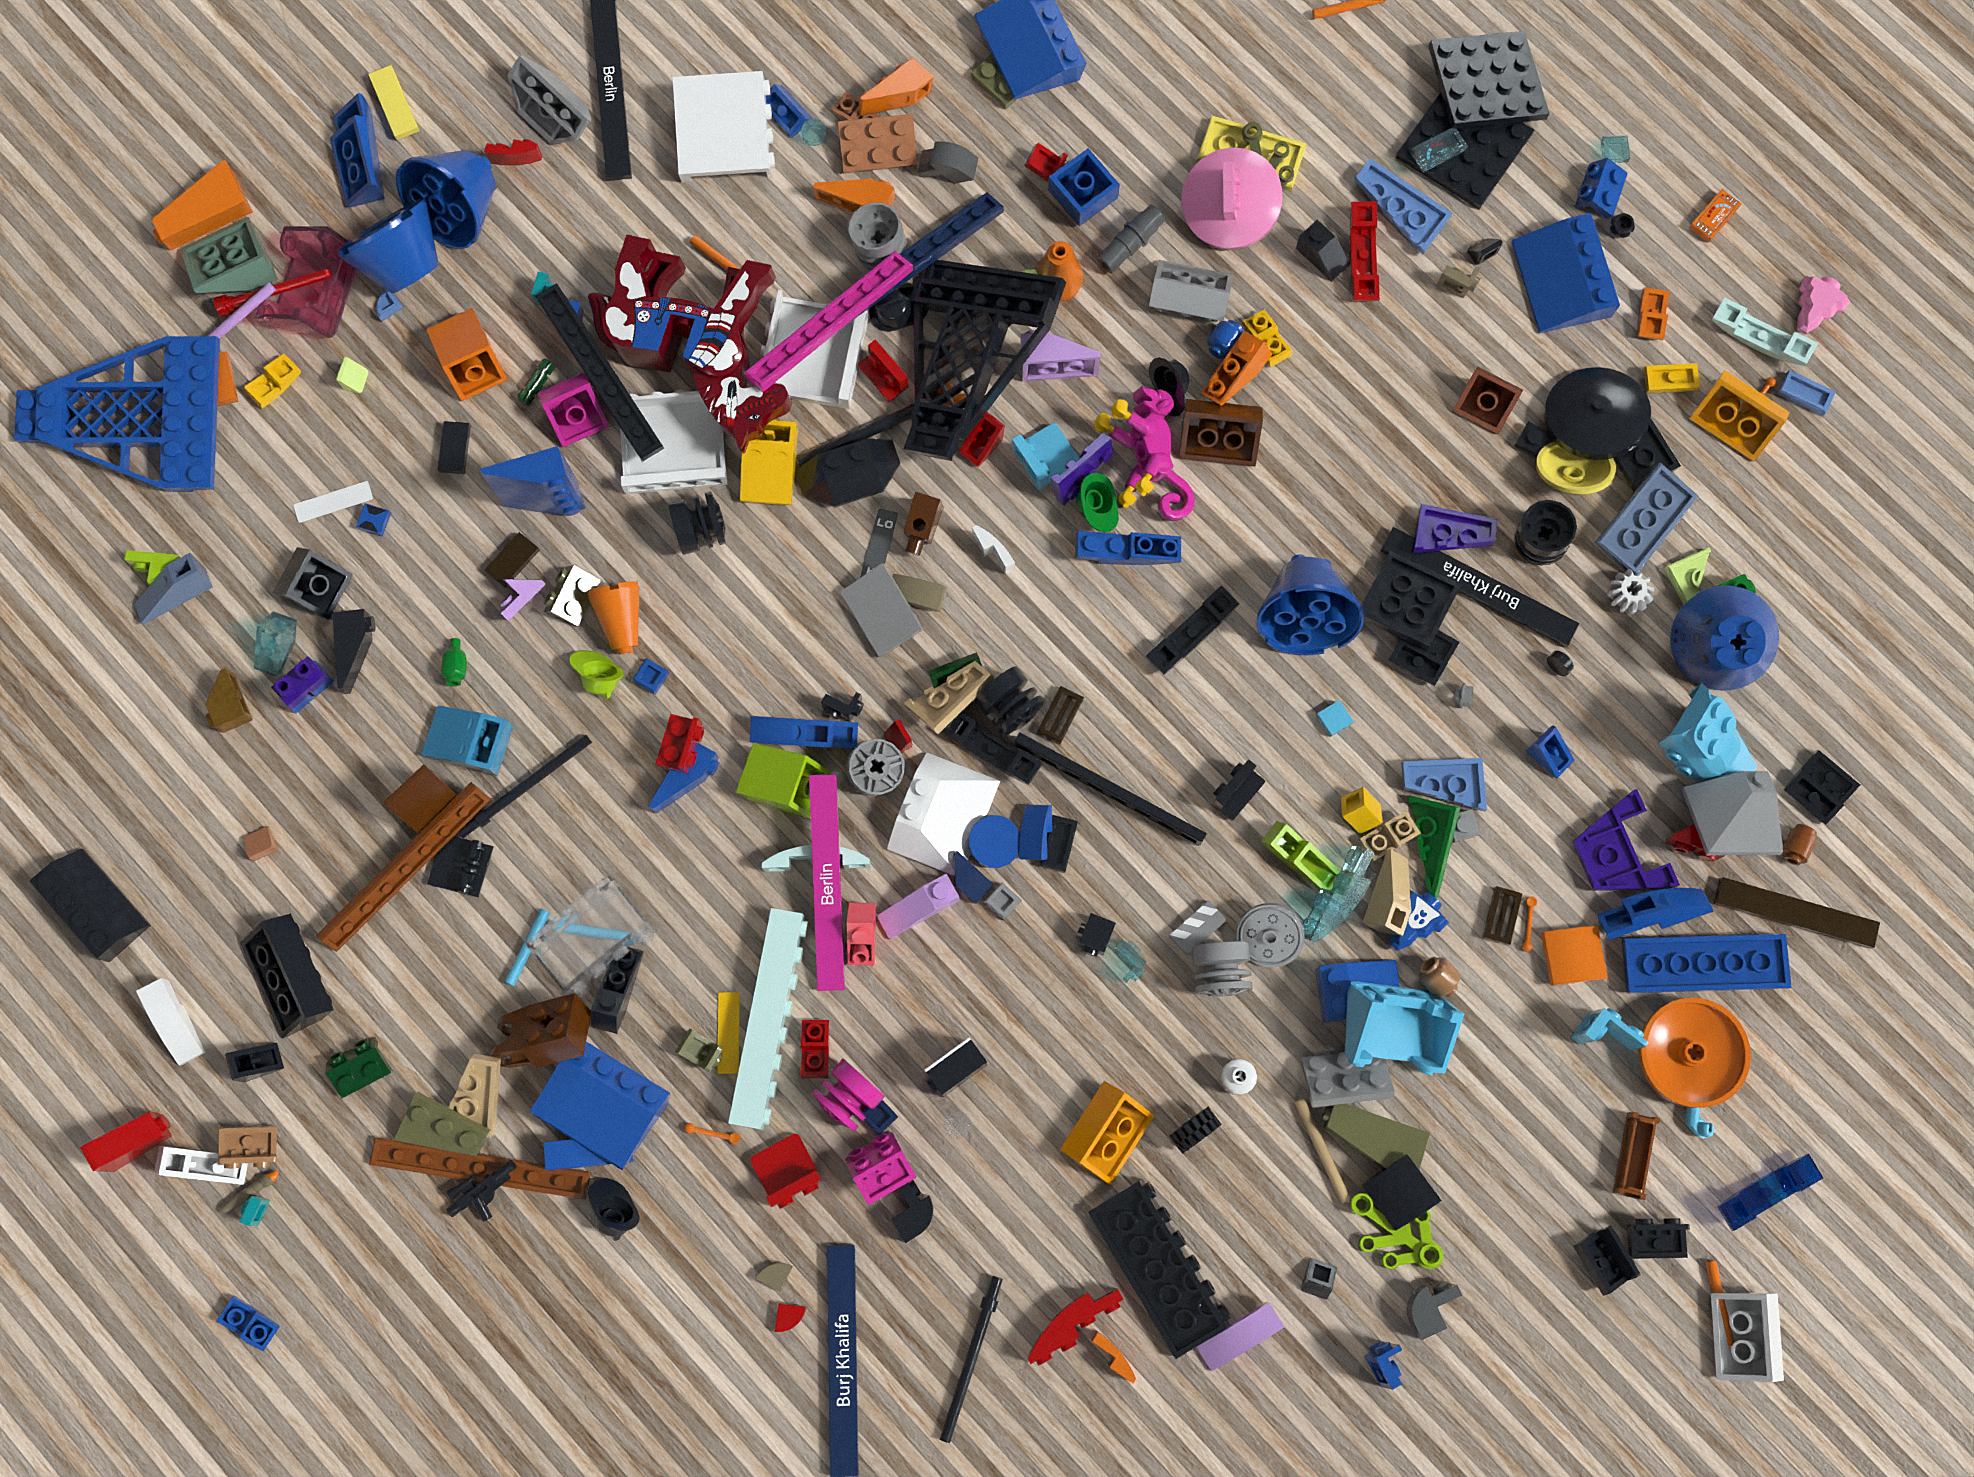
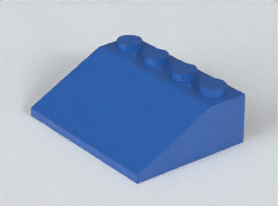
M999 0L974 15V19L1014 100L1081 79L1087 63L1055 0Z
M1591 213L1566 218L1511 241L1539 334L1611 318L1619 308L1620 303Z
M558 446L480 469L481 474L504 507L560 516H572L579 513L581 509H585L578 480Z
M586 1041L584 1056L559 1062L531 1108L530 1114L623 1170L668 1106L670 1092Z

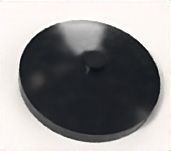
M1602 367L1580 369L1559 380L1547 397L1544 412L1545 425L1552 439L1568 453L1591 460L1616 458L1634 449L1646 435L1651 419L1650 401L1639 383L1620 371Z

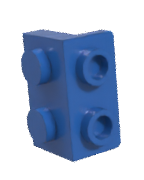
M1608 157L1591 162L1586 169V175L1578 192L1575 206L1578 208L1590 206L1603 217H1612L1628 173Z

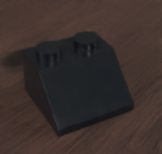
M297 547L272 593L302 609L329 620L353 574L310 549Z

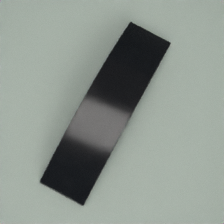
M1221 585L1166 639L1164 638L1146 655V658L1165 675L1199 646L1240 603Z
M960 712L942 730L943 733L974 755L1028 786L1043 765V762L1024 750H1018L978 725L977 721L963 712Z

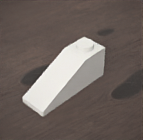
M159 1146L154 1174L244 1185L248 1163H241V1168L228 1169L224 1168V1164H218V1153Z

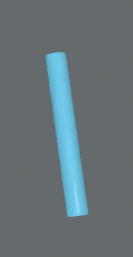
M540 909L505 980L506 983L515 986L550 915L549 912Z

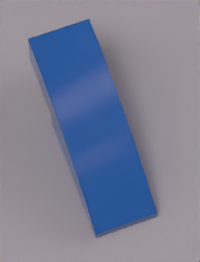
M574 1140L544 1142L545 1170L547 1171L612 1165ZM633 1156L631 1157L628 1163L633 1162Z

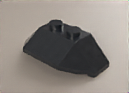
M864 439L817 454L795 470L803 496L835 508L884 492L899 468L900 460L892 439Z

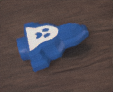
M1410 890L1411 913L1403 936L1391 934L1389 945L1394 950L1398 951L1410 946L1417 938H1427L1433 931L1440 932L1449 923L1441 912L1438 911L1442 904L1433 895L1424 892L1420 896Z

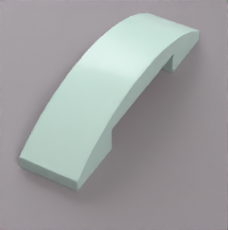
M1727 298L1723 299L1712 318V321L1722 330L1761 353L1782 361L1806 366L1818 345L1817 342L1797 332H1794L1791 336L1746 314L1747 308Z
M812 845L795 847L777 853L762 862V868L765 872L791 871V860H812ZM840 847V859L843 858L844 869L871 868L869 858L856 851Z

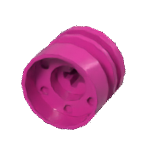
M842 1058L831 1071L838 1081L837 1084L834 1086L828 1081L823 1080L821 1084L829 1090V1093L825 1096L816 1088L812 1094L815 1096L820 1107L838 1124L855 1131L859 1126L850 1117L855 1114L864 1121L866 1117L859 1107L864 1104L874 1110L885 1095Z

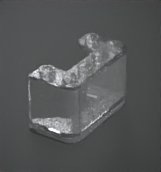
M607 876L532 935L525 945L565 995L575 993L581 998L590 991L591 987L589 985L592 982L590 979L592 976L597 978L608 969L606 966L613 959L616 961L620 960L629 952L628 947L630 945L636 946L640 944L644 946L655 937L653 933L657 929L620 883L612 876Z

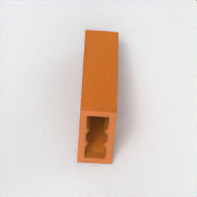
M224 160L152 218L156 228L152 231L159 244L164 243L171 251L253 213L233 170Z

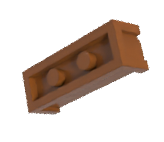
M1627 1112L1613 1194L1646 1200L1647 1194H1644L1656 1124L1660 1123V1118L1638 1115L1639 1113Z

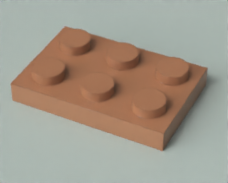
M913 114L838 121L844 173L918 166Z

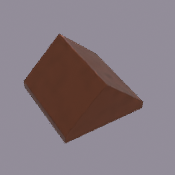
M1477 366L1453 411L1499 434L1521 396L1523 389Z

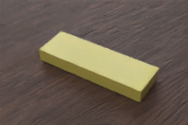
M392 65L370 73L369 77L396 140L419 132V127Z

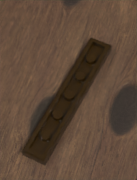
M1724 877L1719 878L1714 900L1716 905L1870 949L1875 948L1880 922Z

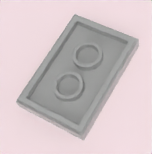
M883 563L840 591L878 657L882 658L924 630L888 568Z

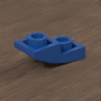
M1026 805L1020 832L1019 859H1047V832H1052V805Z
M234 1295L216 1321L239 1334L240 1339L261 1351L265 1350L280 1327L266 1315Z

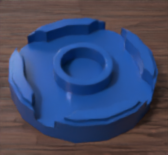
M990 815L980 819L972 826L968 835V848L978 864L987 868H1001L1009 865L1019 853L1020 833L1011 820L1003 816Z

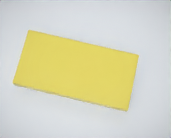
M1212 115L1196 163L1210 153L1225 148L1251 150L1250 144L1244 141L1242 135L1245 125ZM1254 128L1248 130V134L1251 136L1257 132ZM1262 130L1263 137L1259 143L1262 157L1267 161L1274 154L1276 143L1283 141L1289 146V155L1282 159L1275 171L1279 177V170L1283 166L1293 168L1294 179L1287 183L1284 188L1285 190L1292 191L1307 144ZM1279 147L1277 152L1283 154L1287 149ZM1284 171L1282 176L1288 178L1291 176V172Z

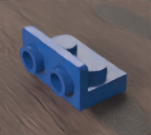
M1380 1341L1369 1347L1370 1353L1364 1355L1380 1387L1393 1390L1402 1385L1399 1379L1401 1376L1400 1369L1394 1360L1389 1361L1388 1359L1402 1351L1401 1346Z

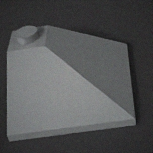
M1742 771L1683 787L1682 793L1706 855H1781L1783 853L1777 792L1768 771Z

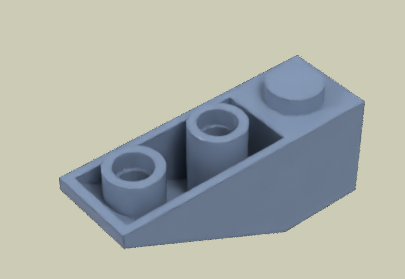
M191 553L166 565L135 603L141 623L144 625L213 588L206 568Z

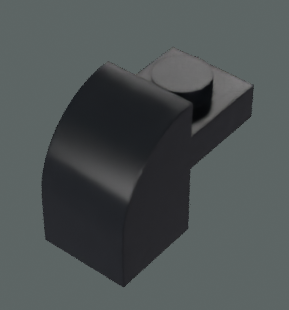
M914 1180L899 1187L910 1208L891 1219L905 1243L914 1239L929 1227L934 1213L930 1195L921 1201L917 1197L922 1193Z

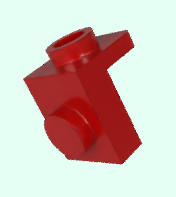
M1040 143L1034 145L1024 166L1049 182V176L1066 165L1065 161L1068 155L1062 153L1058 156Z

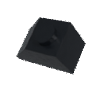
M1318 219L1299 236L1296 249L1331 282L1349 266L1350 263L1336 236Z

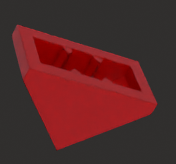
M986 412L966 438L959 453L976 466H981L1003 441L1005 425Z

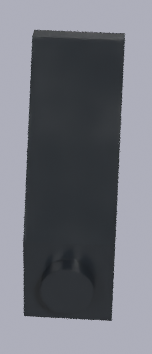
M365 609L332 613L337 687L344 694H351L373 641L372 632H375L376 629L374 617Z

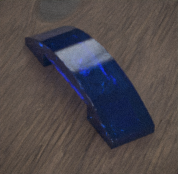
M1805 1154L1742 1188L1717 1207L1731 1231H1735L1754 1220L1758 1214L1796 1192L1803 1191L1822 1180L1823 1176L1810 1154Z

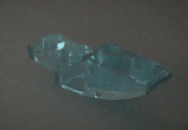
M1353 845L1351 850L1347 852L1345 863L1333 881L1332 890L1322 888L1313 900V907L1308 917L1302 923L1305 932L1304 939L1317 942L1336 929L1354 910L1371 883L1370 880L1363 876L1374 855L1373 851Z

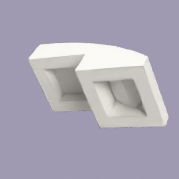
M977 525L972 527V535L983 556L994 553L1005 574L1015 570V562L1005 547L985 529Z

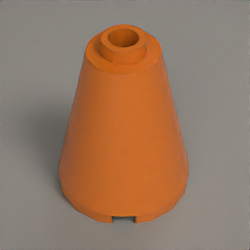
M1057 241L1052 243L1035 267L1039 275L1060 277L1066 281L1060 301H1067L1075 297L1082 286L1084 279L1082 267L1071 246L1066 242Z
M638 581L623 582L612 586L606 585L588 590L589 601L612 651L617 650L618 655L634 652L633 647L638 646Z

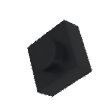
M1528 421L1514 446L1537 458L1550 434Z

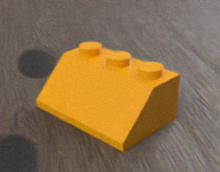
M1724 369L1689 419L1752 461H1755L1784 425L1790 412Z
M1104 1081L1063 1143L1060 1151L1111 1185L1155 1115L1128 1094Z

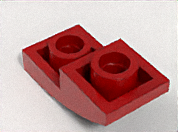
M513 139L511 148L502 143H496L495 145L487 143L484 150L490 163L496 165L517 166L542 160V153L538 144L528 139H523L522 141Z
M802 1020L801 1078L829 1079V1020Z

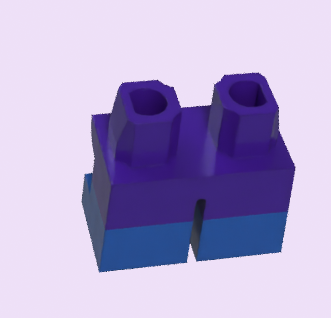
M307 656L286 675L275 682L271 688L296 714L314 699L309 692L317 697L334 680L317 661H313Z

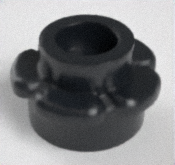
M1626 213L1616 215L1610 221L1611 233L1615 236L1618 235L1620 238L1628 237L1635 229L1634 219Z

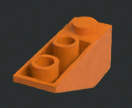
M911 58L905 64H899L888 77H882L871 90L867 89L861 94L858 114L866 115L913 106L931 92L934 76L914 58Z
M1244 330L1200 394L1220 406L1226 403L1254 379L1269 360L1272 353L1266 343Z

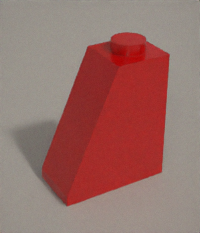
M148 1112L84 1144L80 1149L92 1171L115 1172L172 1137L169 1131L171 1126L163 1114Z

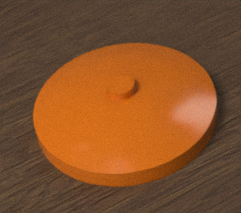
M1683 998L1663 1005L1646 1021L1642 1032L1644 1034L1643 1038L1649 1043L1646 1047L1638 1048L1639 1062L1647 1081L1663 1098L1683 1107L1705 1108L1725 1102L1742 1087L1750 1069V1044L1741 1023L1725 1007L1703 998Z

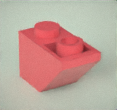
M849 903L847 916L848 965L874 966L876 903Z

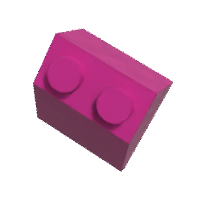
M585 373L538 392L541 404L562 447L610 427Z

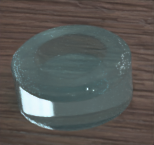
M810 119L802 126V138L808 145L818 146L825 141L827 132L822 121Z

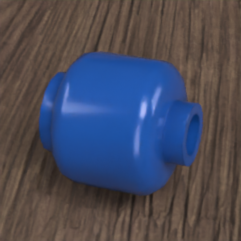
M1228 320V322L1220 321L1207 337V343L1210 346L1209 352L1218 359L1225 358L1243 333V328L1232 320Z

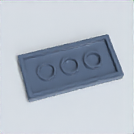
M1658 463L1594 543L1626 571L1631 569L1635 575L1642 569L1699 496L1663 464Z

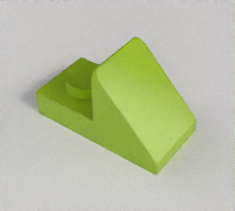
M126 550L125 561L132 565L134 570L148 572L147 583L151 585L166 565L181 558L175 554Z

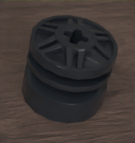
M711 491L705 493L706 505H702L699 495H695V508L690 509L685 498L668 503L675 534L683 555L700 551V538H704L708 547L712 548L713 541L711 535L716 534L719 545L726 544V527L723 515Z
M1543 500L1536 502L1526 510L1517 527L1514 538L1516 549L1522 558L1532 564L1543 566L1551 565L1565 555L1575 538L1577 530L1576 518L1570 508L1558 501Z
M1017 666L1006 670L996 677L975 698V703L985 715L998 711L992 720V724L994 726L1002 724L999 728L1002 736H1007L1025 726L1045 704V699L1041 695L1033 698L1037 693L1035 687L1022 691L1028 679Z

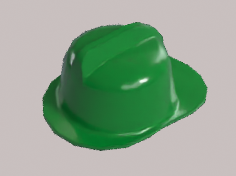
M1091 473L1084 478L1081 488L1076 495L1077 507L1084 514L1091 527L1100 532H1111L1116 528L1119 521L1114 486L1105 475Z

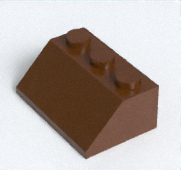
M1186 399L1179 458L1256 467L1263 424V408L1224 403L1220 406L1212 401Z

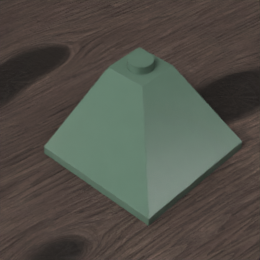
M249 217L180 249L195 293L256 290L278 279L269 256Z

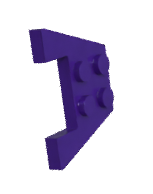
M1637 789L1630 792L1572 841L1593 891L1674 888L1680 885L1671 863L1644 872L1622 823L1626 819L1647 811Z

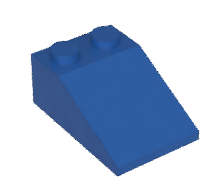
M1396 960L1343 963L1319 966L1315 969L1323 1023L1346 1020L1347 993L1352 981L1400 987Z

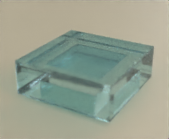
M1628 135L1602 137L1603 159L1608 157L1614 163L1629 162Z

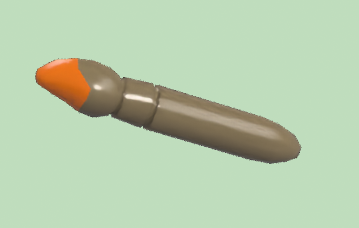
M273 1171L262 1175L259 1180L224 1203L220 1213L231 1212L247 1199H250L251 1196L260 1192L264 1187L272 1185L278 1178L279 1172Z

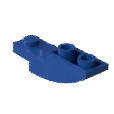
M1078 531L1075 539V559L1097 560L1098 564L1111 565L1180 563L1181 536L1136 532L1122 535Z
M751 716L749 742L852 749L857 746L858 722Z
M1670 888L1623 898V906L1599 913L1597 918L1607 940H1611L1655 924H1659L1660 928L1664 929L1711 913L1713 908L1702 889Z

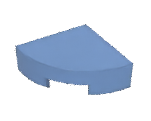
M385 289L380 292L376 311L383 322L403 309L394 294Z

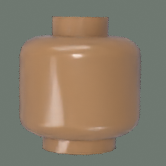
M1431 957L1421 965L1419 980L1434 997H1448L1458 989L1457 985L1460 980V974L1446 958Z

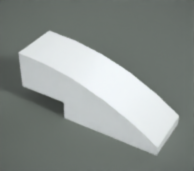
M160 978L136 991L152 1024L178 1065L181 1066L205 1053L184 1005L179 1003L169 980Z

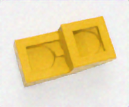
M282 354L264 367L265 373L244 386L245 392L262 409L281 395L301 374V370L285 354Z

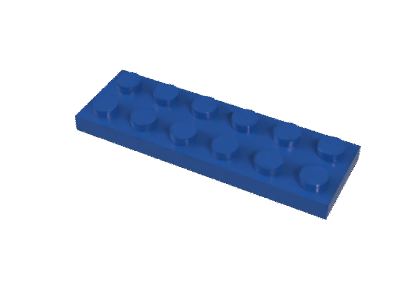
M1786 934L1627 938L1622 940L1626 994L1792 988Z

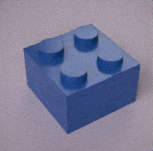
M1089 148L1049 176L1048 191L1079 227L1118 199L1120 184Z

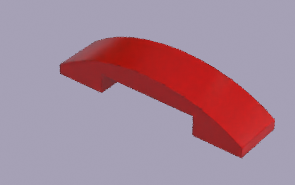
M1377 201L1351 202L1350 273L1354 301L1380 300L1376 253Z

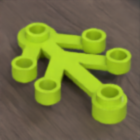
M1358 1193L1351 1198L1350 1208L1354 1214L1368 1216L1392 1234L1379 1237L1362 1236L1359 1240V1248L1362 1251L1373 1252L1376 1248L1403 1244L1414 1250V1252L1400 1255L1392 1252L1385 1253L1381 1258V1263L1385 1268L1395 1269L1399 1265L1418 1263L1425 1269H1435L1442 1263V1248L1432 1241L1429 1224L1431 1214L1429 1210L1425 1212V1220L1414 1219L1419 1224L1421 1239L1419 1241L1412 1236L1410 1223L1395 1231L1385 1216L1373 1207V1200L1369 1195ZM1359 1199L1365 1202V1207L1362 1210L1356 1207V1202ZM1367 1238L1372 1241L1370 1249H1365L1363 1246V1241ZM1426 1250L1433 1252L1431 1260L1425 1259L1424 1253ZM1390 1255L1395 1259L1393 1266L1386 1264V1258Z

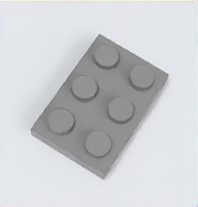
M1345 1052L1302 1057L1301 1065L1312 1108L1394 1098L1395 1091L1386 1059L1373 1057L1371 1064L1357 1067L1348 1062L1349 1059L1345 1056Z

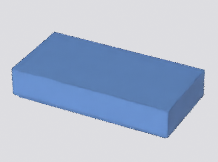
M1788 370L1776 395L1824 416L1836 391Z

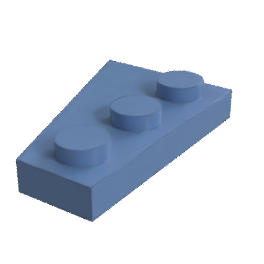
M1482 758L1403 761L1401 763L1404 790L1483 812L1487 811Z

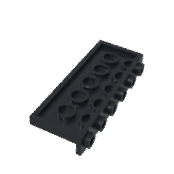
M1140 1179L1088 1213L1173 1356L1177 1359L1226 1330L1230 1325L1228 1319L1231 1316L1223 1303L1220 1305L1217 1303L1213 1296L1216 1294L1213 1285L1208 1279L1204 1280L1198 1271L1201 1269V1266L1193 1254L1189 1256L1184 1248L1186 1241L1180 1231H1174L1169 1222L1172 1218L1164 1206L1160 1207L1155 1200L1157 1193L1149 1181L1145 1183L1143 1179Z

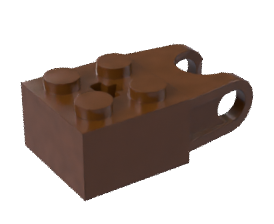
M575 993L531 1004L505 1014L498 1020L497 1029L509 1037L503 1043L494 1047L490 1056L501 1058L499 1057L500 1055L509 1056V1059L501 1058L500 1066L505 1068L534 1065L538 1068L584 1056L591 1019L590 1009ZM505 1024H511L512 1028L505 1026Z

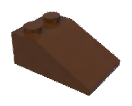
M423 764L383 803L419 834L458 794L440 776Z

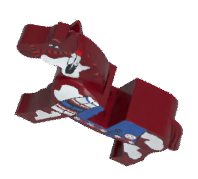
M626 234L614 269L615 289L613 296L596 292L588 294L595 330L600 340L608 348L616 351L620 359L629 366L671 372L682 336L687 339L683 358L694 376L699 394L715 421L726 433L736 439L740 451L744 454L749 441L761 438L760 434L765 426L774 419L786 415L792 407V400L784 385L774 383L764 392H761L757 387H747V379L744 374L750 368L744 339V326L756 310L764 291L774 284L776 276L772 266L746 260L741 269L728 267L723 296L716 306L711 308L690 300L666 297L671 287L685 273L686 267L681 257L657 252L650 239ZM652 260L648 270L646 271L648 263Z

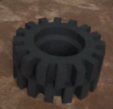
M1208 1106L1170 1134L1169 1137L1183 1154L1222 1124Z

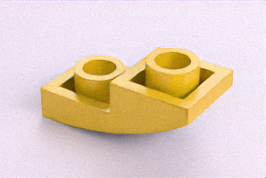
M1265 309L1243 321L1246 331L1263 340L1271 351L1272 355L1266 362L1270 368L1292 356L1291 348L1280 336L1278 326Z

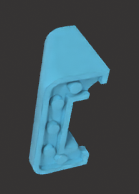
M1352 981L1347 993L1345 1056L1349 1059L1348 1062L1357 1067L1371 1064L1373 1057L1410 1061L1418 1067L1417 1070L1427 1075H1433L1434 1072L1445 1074L1464 1013L1444 997H1434L1426 990Z

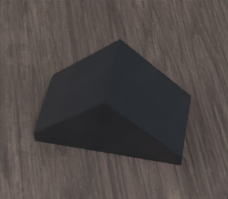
M277 1043L225 1054L233 1081L248 1082L284 1069Z

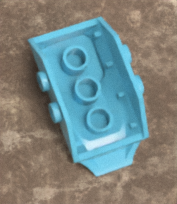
M1701 683L1689 692L1688 695L1692 700L1674 730L1658 743L1665 751V756L1675 764L1676 770L1679 773L1689 776L1698 783L1742 771H1755L1757 764L1750 754L1745 741L1736 729V719L1733 712L1721 697L1712 695L1708 688Z

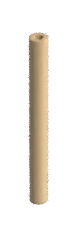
M1302 1098L1295 1101L1294 1103L1340 1203L1351 1200L1305 1099Z

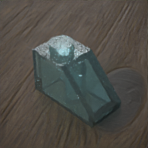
M273 611L257 625L254 669L275 677L280 676L295 643L296 619Z

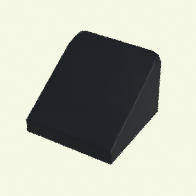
M1487 238L1469 248L1467 252L1475 264L1479 265L1495 256L1503 242L1501 239Z
M1310 1258L1301 1291L1327 1299L1333 1289L1337 1267Z

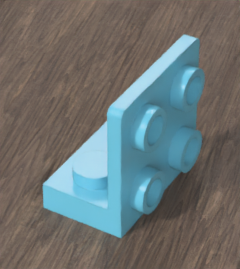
M1056 423L1050 424L1027 439H1024L1021 434L1012 439V451L1039 491L1052 483L1050 478L1055 473L1062 475L1066 471L1065 466L1071 460L1077 462L1080 459Z
M1610 1008L1589 1012L1570 1037L1578 1044L1591 1043L1595 1039L1599 1041L1607 1032L1629 1050L1646 1047L1649 1043L1643 1038L1644 1034L1642 1031L1632 1025L1628 1027L1621 1021L1622 1017Z

